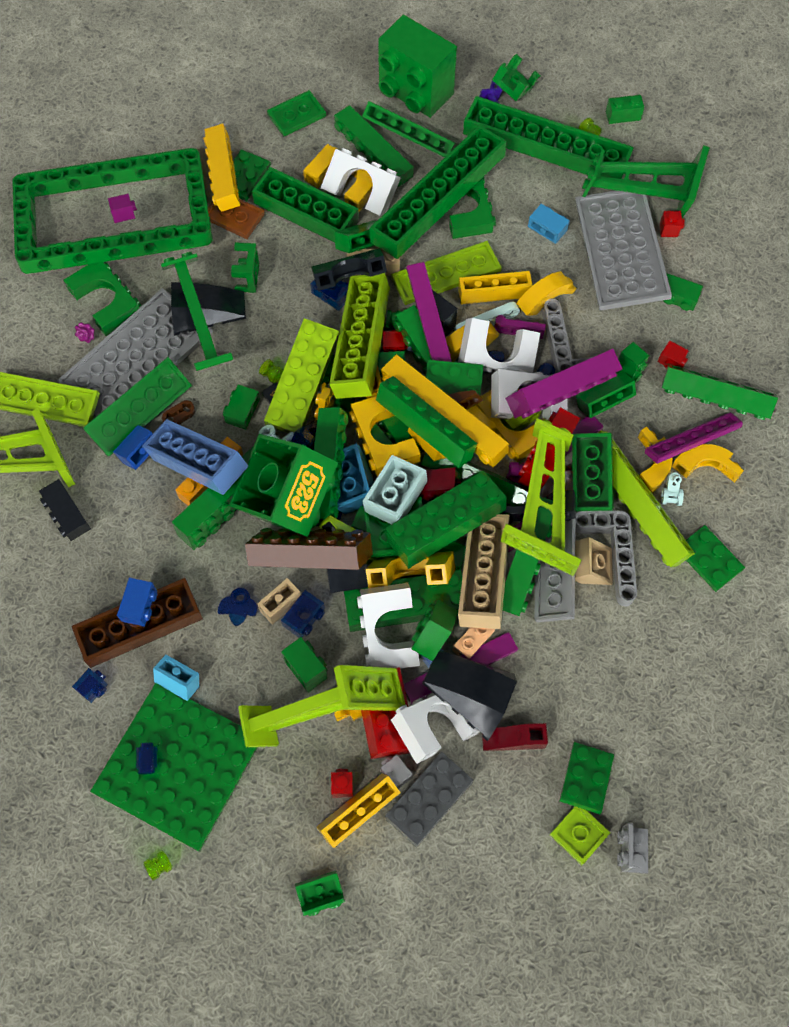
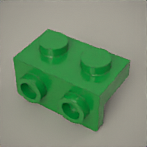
M336 870L295 884L303 916H314L320 913L321 910L327 908L335 909L345 902Z

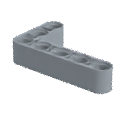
M553 298L547 300L543 308L544 324H546L545 329L556 374L593 357L572 359L560 302Z
M580 511L576 513V533L611 534L616 600L621 606H630L637 596L630 516L624 511ZM597 520L603 521L605 525L598 524ZM616 520L622 521L624 525H619ZM577 521H584L586 525H580ZM617 538L624 539L626 543L619 542ZM619 556L626 557L627 561L620 560ZM620 574L627 575L629 580H624ZM622 593H628L631 598L623 597Z

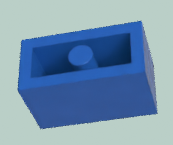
M137 425L113 453L123 464L136 470L149 456L142 445L153 433Z
M134 578L128 579L117 614L121 622L145 626L146 621H149L152 610L150 608L152 601L155 602L157 598V590L154 584Z

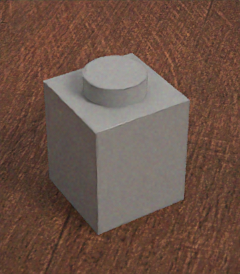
M398 755L393 758L389 756L381 763L383 765L381 772L388 775L398 789L413 778V774Z

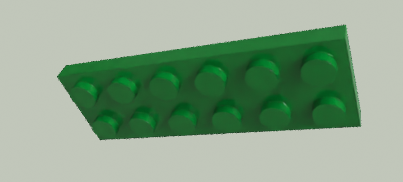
M167 357L82 429L104 454L109 457L137 425L141 427L147 425L192 385L171 359Z

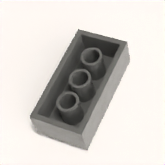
M441 752L385 815V819L417 848L467 791L474 780Z

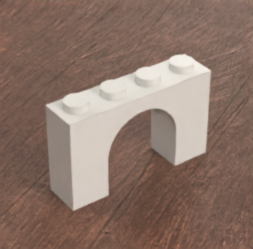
M342 148V150L335 149L321 189L341 196L349 176L357 170L364 169L370 174L373 181V189L365 209L383 216L390 206L401 177L396 176L397 172L389 168L386 171L381 169L382 165L372 161V164L367 163V158L358 154L357 157L352 156V152L345 148Z
M476 318L466 319L458 363L483 365V371L490 373L492 370L497 371L499 368H509L511 371L525 370L526 373H533L540 333L525 329L517 330L511 355L505 361L498 362L491 358L486 349L489 321Z
M499 368L491 375V418L508 420L512 418L513 414L505 398L517 392L520 386L527 387L549 376L543 375L541 372L526 373L525 370L511 371L509 368ZM567 399L542 410L543 419L548 420L552 412L557 413L560 407L568 411Z
M402 583L361 589V596L357 597L358 608H363V616H360L361 628L366 630V635H362L364 648L368 647L369 654L365 655L366 666L400 667V669L420 666L419 653L411 650L414 641L386 643L379 639L374 631L377 620L384 613L413 608L409 584Z
M434 693L430 694L425 700L420 698L411 704L412 706L407 707V705L398 708L396 710L397 714L391 719L416 764L432 757L442 748L428 725V712H439L445 715L452 722L463 741L480 733L478 729H473L467 724L468 721L460 713L457 715L452 710L451 705L446 701H441Z

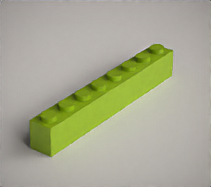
M612 438L613 489L618 492L619 500L628 506V512L631 517L637 519L640 523L639 528L641 531L649 536L653 548L659 550L662 554V561L670 567L679 566L694 555L695 552Z

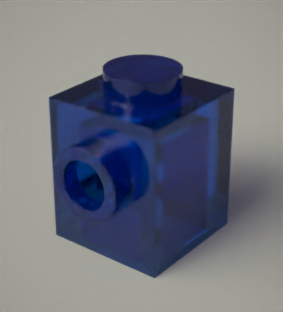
M88 668L72 687L92 703L97 697L100 698L106 692L108 684L104 681L106 677L99 670L93 672Z

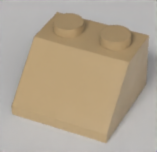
M590 537L576 540L575 557L581 559V562L575 573V581L581 584L613 585L612 548Z

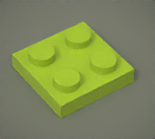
M574 807L551 832L550 836L582 866L609 836L610 832L587 810Z

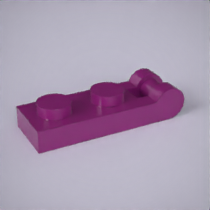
M498 315L495 319L494 328L498 333L516 335V331L521 329L540 333L539 339H543L546 324L525 322L519 319L511 320L506 319L503 315Z

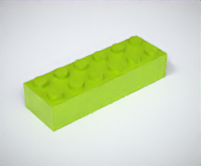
M305 318L303 319L265 416V425H273L275 429L288 434L293 432L296 437L301 438L337 345L338 330Z

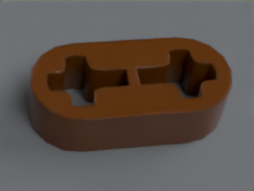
M184 400L165 411L162 415V421L164 422L171 416L174 419L172 422L180 425L194 416L195 407L191 401ZM187 407L190 411L186 412L183 408Z

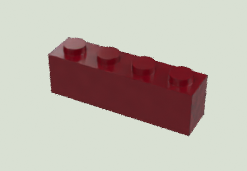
M456 467L426 470L427 483L418 497H421L422 500L432 501L461 484V475Z

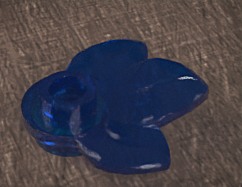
M236 588L230 596L220 601L218 614H229L232 624L239 626L245 621L247 615L256 616L257 604L250 598L248 590ZM243 595L244 599L239 601L237 597Z

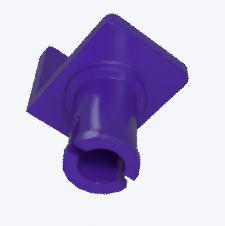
M492 81L490 89H482L479 97L499 103L498 100L502 89Z

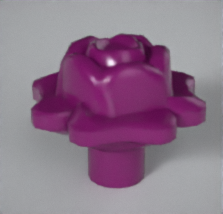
M80 322L75 326V336L80 341L90 343L91 340L95 339V330L90 324Z

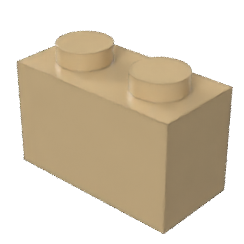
M286 578L257 605L259 611L273 625L301 601L302 596L296 586Z

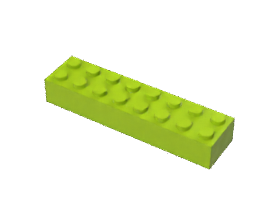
M385 273L371 277L367 275L350 276L329 383L336 399L372 396L390 291Z

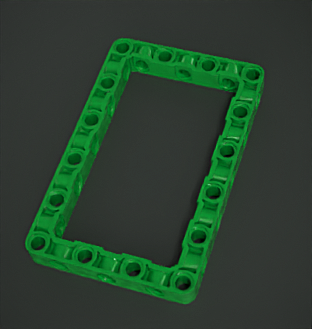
M195 148L22 173L16 175L12 180L15 259L20 270L25 274L202 247L211 244L213 241L203 168L199 151ZM185 174L192 216L190 224L170 225L147 231L138 230L108 237H93L76 242H61L37 248L35 197Z

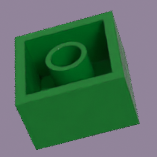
M438 599L433 606L430 604L424 614V619H420L415 628L416 631L411 639L414 641L411 650L433 661L451 634L458 611Z
M300 637L282 650L281 653L286 665L309 693L327 679L326 672L328 670L326 668L327 664L322 657H316L312 644Z

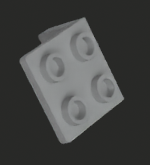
M627 823L617 834V842L621 844V853H618L617 864L621 866V872L648 874V829L633 828V823Z

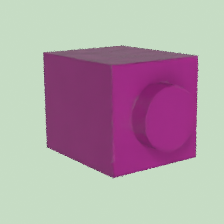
M129 193L108 198L115 223L135 219L134 211H137L135 201L130 200Z

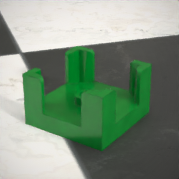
M518 54L512 57L507 67L505 62L501 64L492 79L515 101H518L530 92L541 76L538 72L534 71L529 79L525 78L517 70L522 61Z
M235 242L234 250L248 251L247 258H239L238 265H232L231 267L233 278H246L247 285L236 284L234 289L256 293L260 265L256 243Z

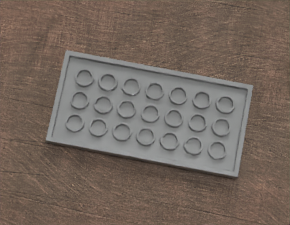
M615 190L586 195V197H575L599 311L671 299L672 294L646 195Z
M162 288L60 377L57 383L98 391L100 396L94 412L96 417L165 358L169 357L177 366L201 343L197 331L189 332L185 330L181 331L179 335L174 336L171 295ZM209 327L208 329L211 335L213 333V329Z

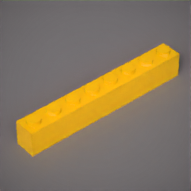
M397 354L381 369L383 381L394 376L477 443L474 453L479 456V459L484 464H489L494 468L509 453L508 442Z

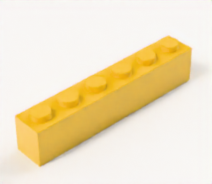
M222 123L204 129L205 137H203L207 147L205 152L209 159L207 160V165L210 169L208 174L212 182L210 187L214 194L212 200L215 206L218 205L221 212L240 206L230 138Z

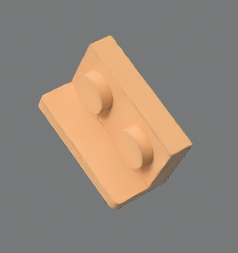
M470 627L454 644L452 651L458 656L462 653L466 658L470 659L494 633L495 629Z

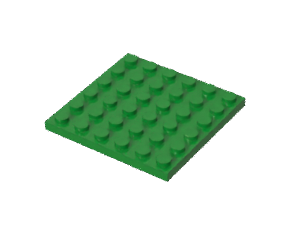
M155 683L90 792L200 852L258 747L245 746L242 726L191 699L186 701Z

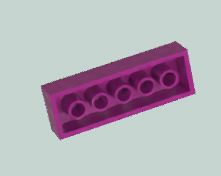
M611 349L524 387L505 399L514 418L522 416L524 419L616 377V372L622 370V367L614 349Z

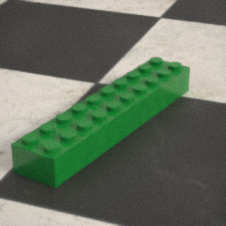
M478 96L475 97L463 125V134L469 135L480 125L506 140L507 149L583 174L587 173L590 165L593 166L592 162L595 155H599L602 149L605 150L602 162H630L634 149L632 146ZM601 173V176L623 179L624 174Z
M479 125L369 228L370 242L394 258H400L505 157L507 141Z

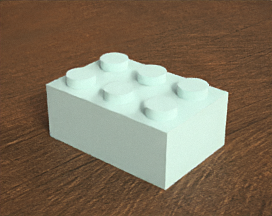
M391 455L363 500L365 512L390 524L407 516L427 483L426 470Z

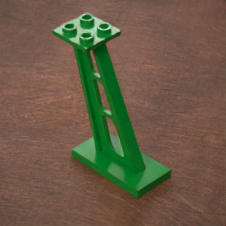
M703 145L692 163L602 162L605 150L602 149L599 155H595L592 162L593 166L590 165L586 175L588 179H585L582 185V189H584L582 197H586L591 187L676 199L680 200L677 211H681L683 218L695 201L710 147ZM601 173H623L625 177L624 179L602 177ZM650 174L653 175L652 182L634 181L629 179V175ZM657 176H683V185L659 184L656 182Z
M187 252L181 254L182 258L179 259L174 257L164 259L161 267L163 271L176 268L206 358L204 361L194 363L196 371L231 361L233 357L231 352L217 356L186 265L187 263L198 261L197 253Z

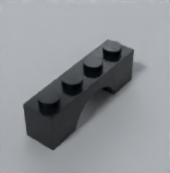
M380 248L311 266L318 291L334 287L339 281L350 276L367 275L371 277L387 272L384 255Z

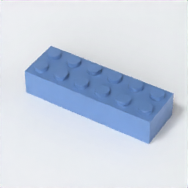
M168 419L142 445L154 461L222 495L229 490L248 467L238 451Z

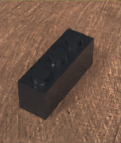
M59 479L39 490L42 495L40 501L45 509L49 507L52 511L48 514L54 523L58 522L60 524L58 530L63 538L67 536L72 541L91 530Z

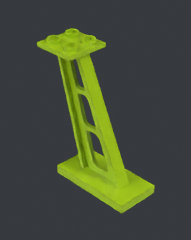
M38 408L31 412L39 430L0 437V450L6 451L8 456L7 460H0V473L58 471L68 488L75 485L51 429ZM31 445H41L45 452L44 457L15 459L11 454L13 448Z
M537 418L532 436L538 439L522 527L519 530L506 524L502 532L501 542L574 576L581 559L565 552V451L568 452L574 435L565 428L553 426L548 420ZM547 443L555 447L553 472L544 467ZM544 474L552 477L554 481L552 505L540 499L541 482ZM540 506L550 510L552 513L551 542L538 538L534 532L537 510Z
M338 665L334 667L338 686L336 688L273 711L271 706H238L245 746H279L276 730L340 710L396 711L405 705L397 669Z

